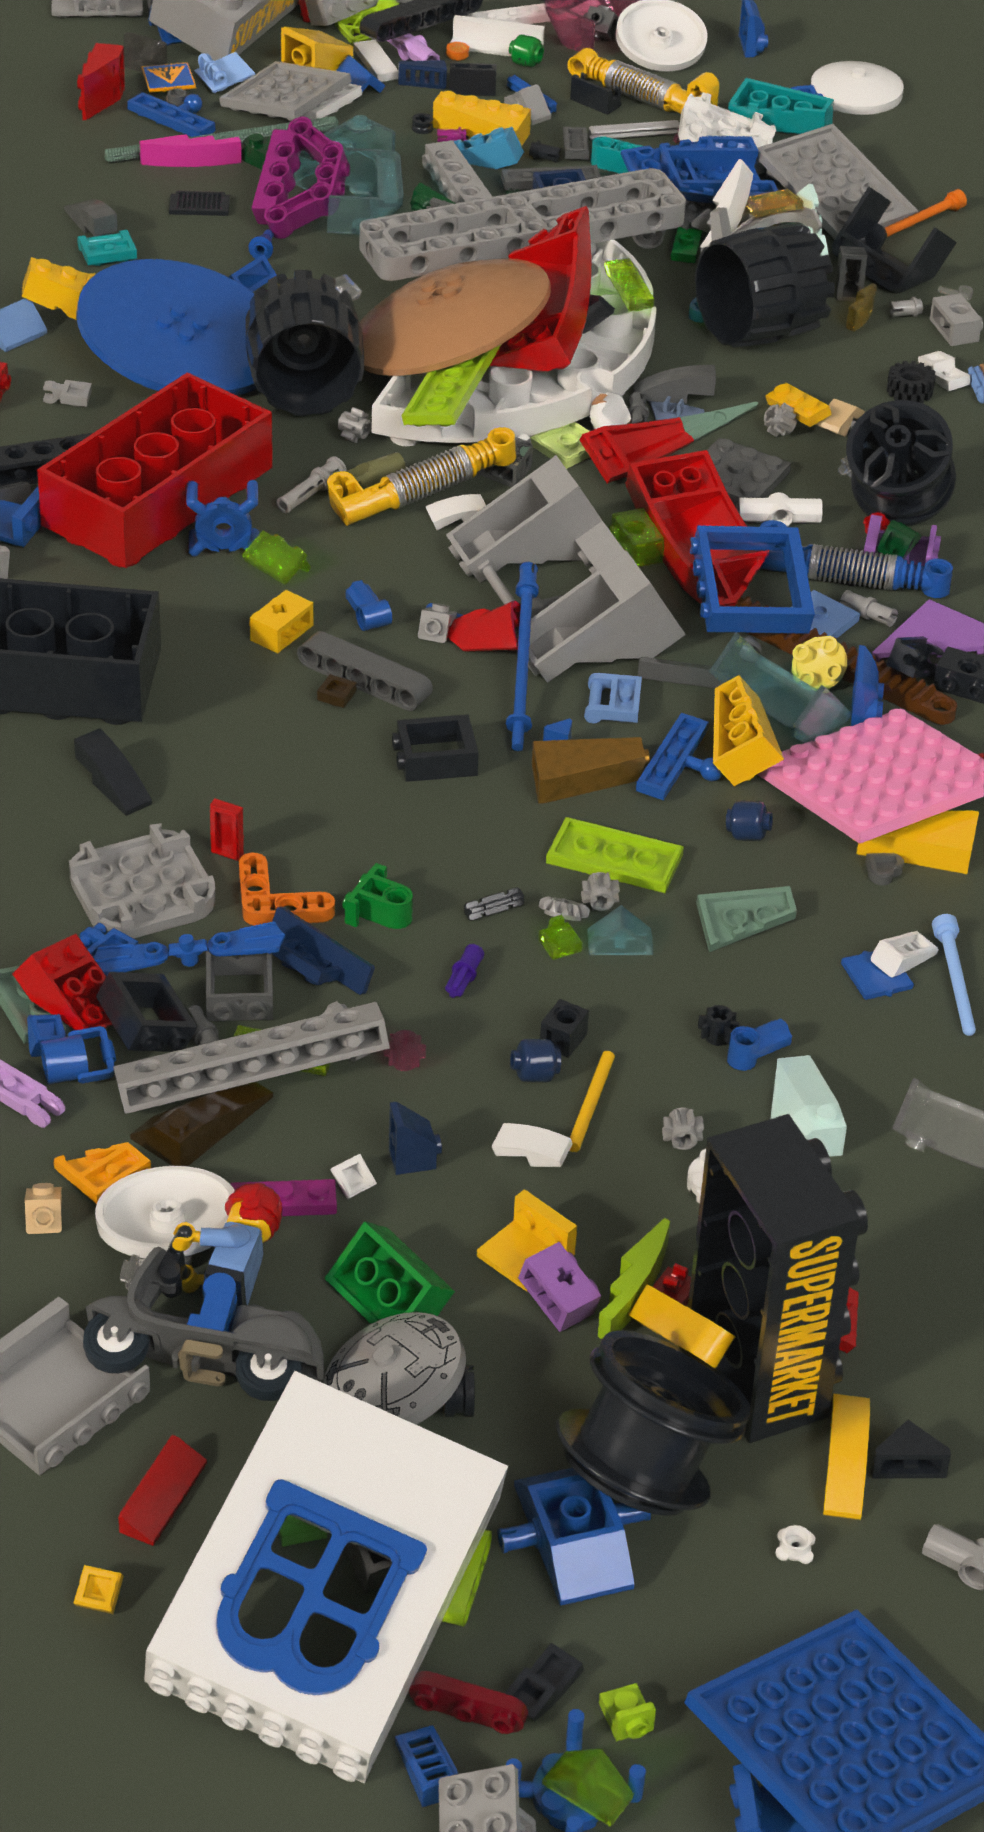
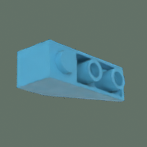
M499 127L486 135L479 133L466 141H454L469 164L492 169L516 164L524 153L513 127L506 129Z

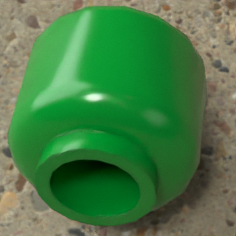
M520 34L515 40L510 42L508 52L511 54L513 63L532 68L542 61L544 46L541 45L540 39Z

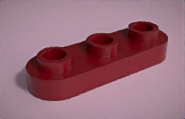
M431 1671L418 1672L409 1688L410 1697L423 1710H434L454 1716L462 1722H474L491 1727L502 1734L521 1731L528 1716L527 1706L514 1696Z

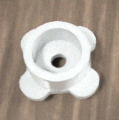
M792 1525L779 1530L777 1538L780 1540V1546L776 1549L775 1553L778 1559L782 1561H787L788 1559L800 1561L803 1564H808L813 1560L814 1554L811 1551V1545L815 1543L813 1533L798 1525Z

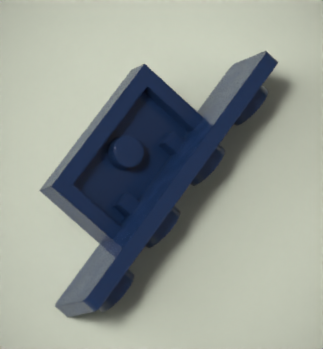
M278 907L276 909L272 922L275 921L279 929L285 933V939L281 944L279 952L272 953V955L280 959L282 965L297 970L305 976V980L309 983L322 985L326 982L338 980L357 994H366L375 970L374 965L286 908Z

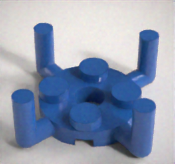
M255 480L248 481L247 500L241 505L230 501L227 497H219L214 502L204 505L198 500V484L195 481H189L186 485V504L197 513L195 529L189 531V554L195 557L206 548L219 552V549H229L230 552L242 547L253 556L258 555L260 552V532L258 529L252 528V519L249 514L258 505V482ZM226 523L231 527L228 529H218L216 526Z
M573 1709L568 1714L566 1752L560 1754L552 1753L545 1756L541 1766L536 1771L533 1781H521L522 1763L518 1759H509L506 1762V1765L513 1764L518 1769L519 1798H532L539 1814L541 1812L548 1818L550 1825L565 1832H582L595 1827L596 1822L605 1815L606 1817L608 1816L614 1802L638 1803L643 1798L646 1770L642 1765L635 1764L630 1767L628 1786L615 1785L613 1777L607 1768V1763L603 1758L597 1755L590 1756L582 1753L584 1713L579 1709ZM568 1786H577L584 1791V1794L580 1797L572 1798L565 1795L562 1790Z

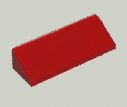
M172 1434L118 1517L119 1533L154 1546L206 1466L207 1459L182 1439Z

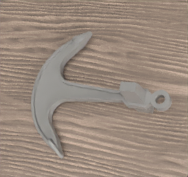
M798 206L801 209L761 217L755 216L745 207L740 222L744 223L731 232L727 207H718L713 211L709 208L705 209L691 222V226L708 233L711 231V241L749 229L769 227L784 222H799L811 227L813 233L817 234L822 228V223L815 209ZM710 217H711V229H710V227L706 224V223L708 222V220H709Z

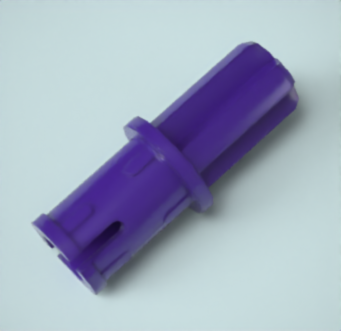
M475 944L467 945L460 960L452 966V975L445 986V991L450 993L449 996L451 998L461 997L469 982L474 981L476 978V969L485 955L480 946Z

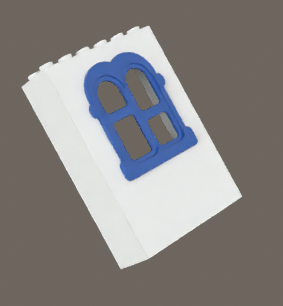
M294 1371L146 1650L144 1682L148 1683L149 1687L160 1695L170 1696L172 1694L185 1700L186 1705L197 1712L207 1713L209 1711L222 1717V1721L233 1729L243 1730L245 1728L258 1734L259 1738L270 1746L280 1747L282 1745L296 1752V1755L301 1760L309 1764L316 1765L319 1762L332 1768L334 1774L349 1782L357 1780L365 1783L498 1504L508 1466ZM289 1515L331 1534V1539L318 1565L313 1569L296 1564L273 1553L271 1550V1546L281 1526ZM349 1542L357 1544L392 1562L370 1610L364 1614L331 1601L323 1595V1590L345 1546ZM261 1569H269L300 1583L304 1587V1593L285 1629L279 1635L269 1639H259L250 1636L243 1630L238 1617L240 1606L257 1573ZM316 1613L350 1627L356 1632V1638L347 1656L342 1662L332 1667L323 1668L315 1666L307 1661L300 1651L299 1641L310 1616Z

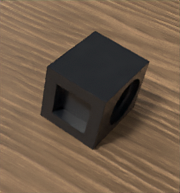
M559 999L541 1022L540 1039L551 1040L555 1048L560 1049L561 1055L569 1058L587 1035L589 1010Z

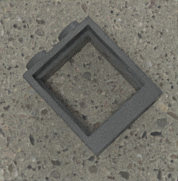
M206 951V1009L208 1021L273 1020L272 953L250 954L237 957L236 955L215 956ZM264 975V993L215 994V976Z

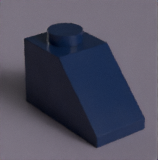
M397 1101L390 1102L389 1153L395 1174L400 1175L436 1169L437 1155L442 1154L439 1134L433 1133L430 1121Z

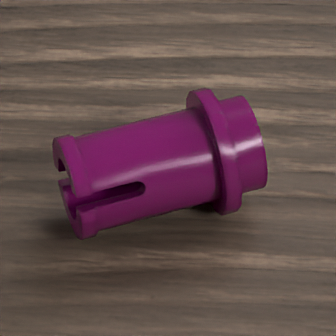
M461 127L459 129H437V136H447L438 137L437 142L453 140V142L456 140L466 141V129H461Z

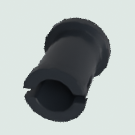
M537 140V142L532 141L529 156H533L535 160L541 158L557 163L561 147L542 144L540 140Z

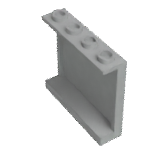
M57 1297L0 1339V1444L39 1476L50 1467L60 1464L67 1454L79 1445L86 1444L96 1432L105 1425L115 1422L121 1413L134 1403L141 1402L150 1392L149 1367L146 1364L137 1371L132 1369L124 1373H106L98 1370L88 1361L83 1349L84 1330L70 1320L69 1304L60 1297Z

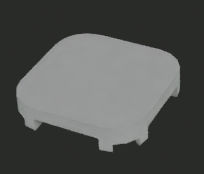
M162 823L150 825L149 835L94 849L91 841H87L79 845L80 851L69 860L71 886L93 927L97 923H102L107 930L105 934L115 928L133 939L203 919L213 910L215 905V881L213 875H207L190 846V836L184 829L178 833L162 829Z

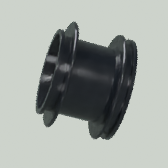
M612 1331L607 1333L602 1338L600 1346L591 1352L589 1358L591 1368L602 1384L591 1409L568 1410L563 1412L556 1421L557 1434L563 1444V1451L567 1461L592 1486L632 1508L651 1514L672 1516L678 1515L684 1510H695L704 1507L711 1498V1488L699 1466L711 1443L729 1444L743 1438L746 1431L745 1424L751 1415V1407L741 1390L724 1374L697 1356L674 1344L633 1331Z

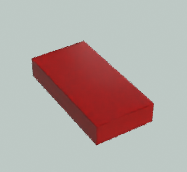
M216 798L211 802L210 835L212 853L239 861L244 855L243 807Z

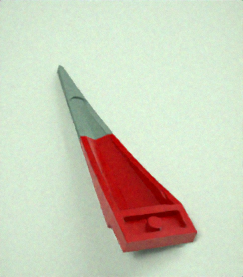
M751 402L671 419L603 426L582 434L579 441L608 484L623 477L627 478L630 463L667 457L755 409L759 402Z

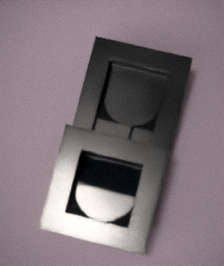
M550 1643L531 1669L525 1667L505 1694L521 1700L528 1708L527 1718L535 1722L577 1680L584 1671L583 1663L553 1643Z

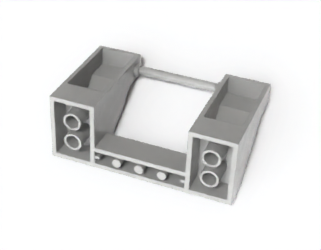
M557 456L551 458L446 534L452 543L448 548L457 561L463 559L459 565L469 577L473 574L479 583L487 579L503 604L515 601L496 573L507 563L532 562L533 564H543L547 560L583 561L586 567L590 564L593 565L589 568L591 576L531 618L530 659L528 667L535 676L541 674L547 683L576 662H613L616 659L654 658L686 635L652 584L627 550L625 551ZM519 627L515 630L517 641L519 637Z

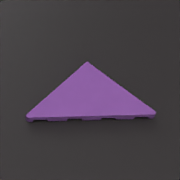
M929 599L872 652V655L879 662L881 658L890 656L896 638L924 636L928 638L927 642L940 647L944 652L949 646L966 652L976 651V655L984 654V623Z

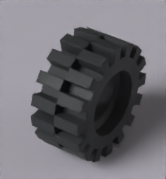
M903 361L902 364L899 362L895 363V366L892 365L888 374L886 389L889 392L888 395L890 397L894 396V400L918 401L919 403H924V400L929 401L934 393L935 371L931 370L929 365L924 367L925 363L922 362L919 365L916 364V361H911V363Z

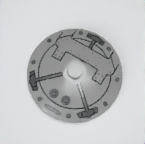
M420 1312L397 1314L374 1322L351 1337L331 1360L326 1370L323 1384L417 1425L438 1411L456 1391L465 1371L466 1353L457 1332L446 1320L432 1314Z

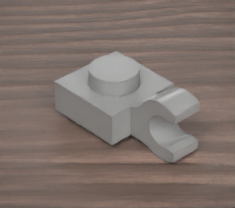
M65 380L64 384H59L54 381H45L43 390L51 391L52 394L45 393L43 402L52 404L60 399L61 404L87 407L92 392V383Z

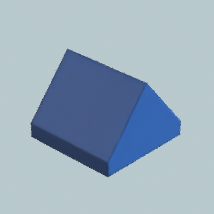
M571 718L544 726L543 741L571 740Z

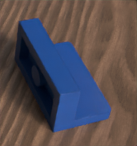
M349 54L336 70L350 73V84L361 86L362 92L370 85L381 93L386 86Z

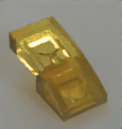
M872 283L857 292L856 302L849 305L847 329L855 332L871 317L875 303L876 284Z

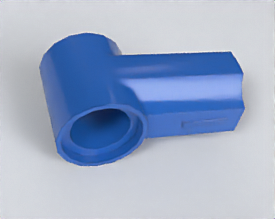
M362 580L352 582V585L346 589V599L356 612L360 629L366 631L390 625L392 623V611L386 599L379 600L370 586L364 584Z
M781 1018L756 1028L748 1026L736 1027L730 1036L727 1054L728 1064L740 1071L751 1070L755 1067L758 1058L791 1045L792 1035L788 1024Z

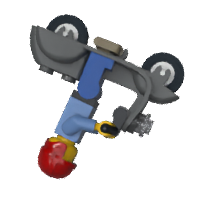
M246 1183L236 1188L226 1200L225 1211L228 1218L224 1228H201V1231H195L191 1224L183 1222L175 1228L173 1233L175 1236L170 1242L167 1252L158 1246L148 1254L145 1260L140 1259V1256L132 1254L129 1261L124 1260L120 1281L125 1282L126 1290H128L127 1296H108L97 1299L86 1306L89 1323L84 1330L83 1349L88 1361L95 1368L106 1373H124L137 1367L146 1356L162 1363L172 1364L173 1368L178 1369L179 1366L183 1371L184 1379L187 1381L218 1387L223 1386L226 1382L224 1374L237 1377L241 1388L250 1397L261 1401L279 1400L294 1371L314 1380L322 1381L324 1378L323 1349L317 1333L307 1319L295 1311L280 1312L265 1309L256 1304L248 1305L263 1259V1243L274 1236V1233L279 1230L283 1207L279 1195L263 1183ZM192 1242H200V1246L215 1247L205 1274H197L192 1266L185 1264L184 1251L190 1248ZM200 1285H203L204 1302L200 1315L190 1313L189 1318H183L151 1310L161 1292L168 1298H175L182 1293V1290L191 1293L196 1291Z

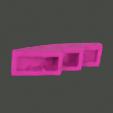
M187 134L140 141L141 165L163 167H202L242 163L241 140L239 137L215 140L213 136L189 139Z

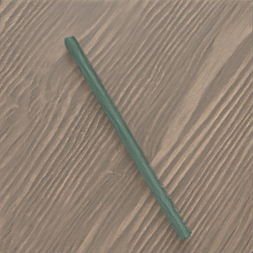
M335 116L311 119L312 125L319 131L323 132V129L325 132L326 129L327 131L329 129L332 131L331 128L334 131V127L337 130L338 119ZM290 122L283 123L282 125L277 124L219 134L194 136L189 139L213 136L215 140L239 137L243 144V141L251 134H261L263 137L272 135L273 129L287 130ZM140 144L129 147L124 146L123 148L118 147L117 149H105V161H108V163L109 160L111 163L112 160H114V163L115 160L118 162V159L120 162L121 159L124 162V158L126 161L127 158L130 161V157L132 160L133 157L136 160V156L138 159L140 156Z

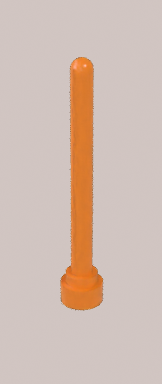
M960 189L949 192L944 201L885 227L887 237L945 210L957 211L964 208L967 204L965 193Z

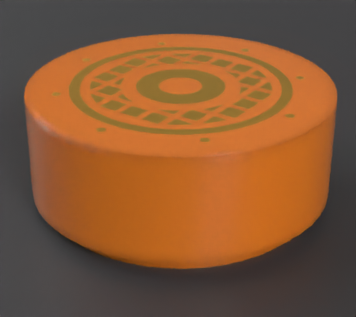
M451 42L446 46V56L456 61L465 60L469 57V46L463 42Z

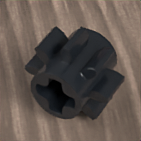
M723 1005L707 1007L706 1016L699 1015L698 1028L701 1029V1039H706L708 1043L715 1046L729 1044L731 1032L740 1025L736 1021L737 1013L732 1012Z

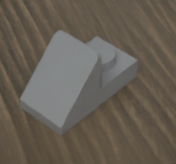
M538 84L523 88L512 95L504 97V104H519L531 109V125L551 119V113Z

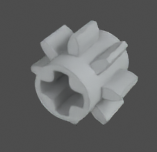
M783 403L781 406L779 404L770 406L764 414V425L768 427L767 432L775 437L779 434L782 436L790 434L797 424L796 414L793 413L794 408L786 403Z
M352 407L351 412H343L338 421V429L342 431L341 436L354 443H357L358 438L365 439L369 435L372 426L371 421L367 419L369 414L355 407Z
M608 872L592 873L587 881H582V902H590L592 910H609L614 902H619V881H611Z
M677 1108L671 1111L669 1117H663V1140H672L673 1148L680 1150L691 1149L697 1144V1141L703 1140V1117H694L693 1109Z

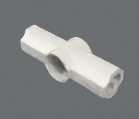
M778 492L770 495L768 498H739L737 500V511L745 523H763L769 520H776L784 523L787 527L791 523L820 524L822 521V500L789 498L788 495Z

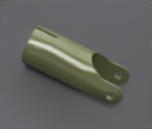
M394 452L360 464L345 472L352 474L357 482H360V486L364 488L379 483L381 478L388 474L401 471V469L405 470L406 465L401 454Z

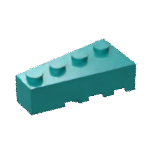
M745 78L728 103V110L750 119L753 118L756 111L764 115L762 118L764 123L776 127V132L802 134L833 123L834 99Z

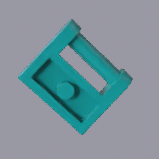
M120 230L117 234L88 238L85 235L77 236L79 251H82L87 265L99 266L109 262H126L130 259H137V249L128 230Z

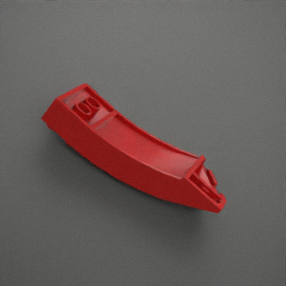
M587 206L563 214L556 219L558 225L547 232L546 229L541 230L528 240L529 246L514 250L508 255L509 259L525 260L540 266L549 278L551 293L547 304L540 314L522 331L502 343L489 366L550 371L556 368L561 370L570 365L583 333L590 299L592 257L589 210Z
M708 450L630 463L626 488L653 546L679 585L701 604L702 599L697 597L698 576L693 574L695 557L693 554H690V538L695 537L697 526L747 525L729 497ZM710 549L720 606H735L769 555L770 550Z

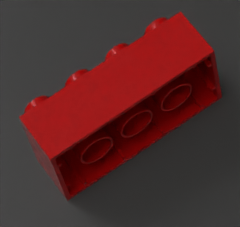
M187 372L37 469L41 526L65 537L70 544L83 546L106 558L110 564L116 567L127 568L134 566L143 556L165 541L175 538L178 532L195 521L197 513L186 504V485L189 481H195L198 484V500L206 505L214 502L219 497L229 498L236 492L246 489L248 481L255 480L272 468V412Z

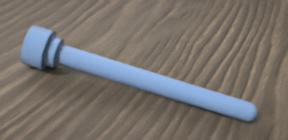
M942 914L932 921L933 933L935 938L943 943L963 1033L966 1036H972L976 1028L955 942L959 933L958 922L955 916Z

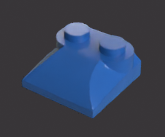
M742 0L739 38L745 57H755L759 53H763L764 48L768 47V35L765 34V25L762 22L754 0Z
M859 645L853 685L851 726L862 723L868 718L882 717L884 683H879V672L876 662L869 650L862 645Z

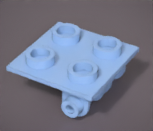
M236 52L216 61L212 60L209 54L202 53L198 57L199 68L194 70L213 93L223 91L227 87L243 82L255 75V72Z

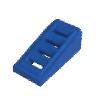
M427 1726L395 1736V1743L421 1806L425 1807L438 1803L439 1779L441 1777L457 1775L458 1771L434 1726ZM424 1740L429 1741V1743L420 1745L414 1748H410L409 1746L411 1744L418 1743ZM433 1750L434 1754L418 1759L415 1758V1755ZM438 1762L436 1766L421 1769V1766ZM439 1773L443 1774V1776L434 1778L428 1781L426 1779V1777H430Z

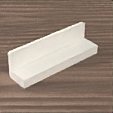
M455 15L451 42L466 43L469 46V51L511 56L508 52L509 44L520 34L540 39L541 45L544 46L545 26Z

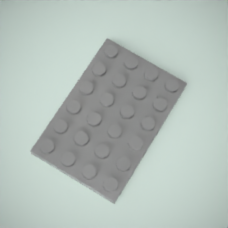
M834 124L758 147L757 159L793 197L808 184L814 185L819 205L815 209L817 214L822 217V227L834 240L868 186L891 201L878 222L884 228L918 213V210Z

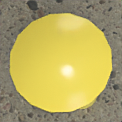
M814 637L803 644H798L793 649L792 674L795 681L803 689L812 692L826 691L834 687L843 678L847 669V654L844 647L834 637Z

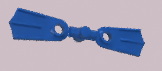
M273 921L240 928L239 930L227 933H217L208 943L205 939L194 940L192 935L184 934L179 937V943L169 944L168 948L159 942L98 946L93 958L106 976L109 972H129L157 966L164 963L169 956L181 958L182 964L190 967L199 962V955L204 951H209L215 956L277 953L285 939V933Z

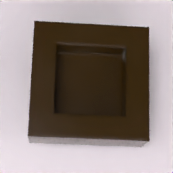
M330 674L317 690V700L345 708L357 692V682Z

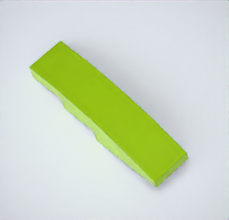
M664 1218L621 1257L620 1277L611 1284L609 1305L599 1314L598 1337L600 1339L609 1332L621 1331L631 1321L632 1317L628 1313L647 1284L651 1287L653 1286L660 1272L668 1246L670 1221Z

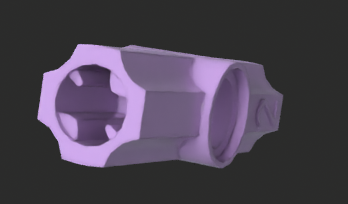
M409 33L387 40L397 48L400 58L404 61L410 59L413 61L440 60V56L427 47L426 40L422 35L413 36Z

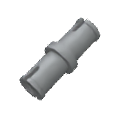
M846 590L841 596V604L859 612L860 616L866 620L873 619L888 627H891L896 622L897 617L892 614L897 615L898 611L878 603L877 599L873 597L865 598L850 590Z

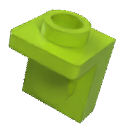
M637 1683L600 1693L599 1705L616 1742L627 1738L637 1739L643 1737L648 1732L654 1731L656 1708L653 1702H645Z

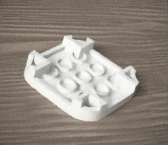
M703 92L701 97H694L691 93L689 94L681 112L678 132L679 140L690 139L691 142H697L699 137L752 136L757 148L772 143L776 127L762 121L764 115L755 111L753 118L750 119L710 104L711 94ZM756 159L754 168L757 174L764 173L766 167Z

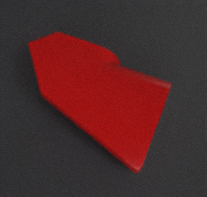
M511 601L493 610L478 609L456 618L449 627L448 638L462 651L518 650L515 628L519 627L521 605L517 601Z

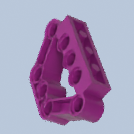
M302 116L293 119L287 130L273 129L251 208L257 223L267 224L274 234L273 237L278 239L290 236L294 230L321 216L333 214L339 206L341 196H344L345 179L350 174V163L347 160L342 144L337 141H331L317 130L307 117ZM300 151H305L320 163L315 170L317 183L308 190L289 199L288 194L296 185L293 175L301 166L299 153Z

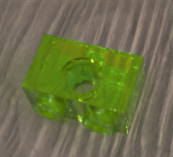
M643 508L612 514L611 526L608 529L625 551L627 550L638 567L663 562L664 538Z

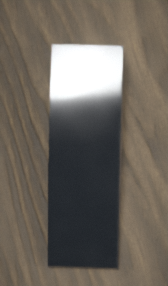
M101 728L74 739L75 758L92 774V783L123 814L127 816L152 805V799L135 770Z

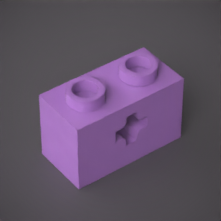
M560 1242L525 1259L518 1277L559 1332L593 1315L601 1298L595 1282L587 1278L578 1266L574 1255L567 1252Z

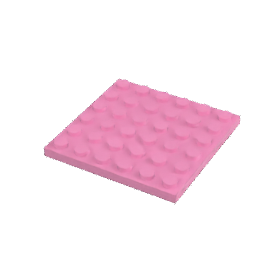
M901 708L892 709L889 713L882 715V717L868 718L862 723L843 727L840 731L829 735L818 736L810 742L793 745L790 749L782 751L783 761L757 774L859 844L984 797V759Z

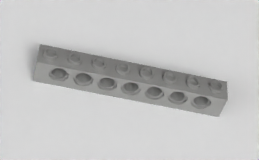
M377 1002L113 1066L124 1113L127 1114L389 1049L390 1046L383 1015Z

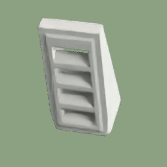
M918 931L880 940L871 956V961L888 976L895 977L935 956L939 949Z

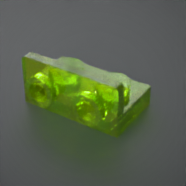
M264 530L242 554L247 563L284 585L289 582L299 569L307 573L311 569L306 559L308 555L300 547L294 546L292 548L278 534L272 536Z

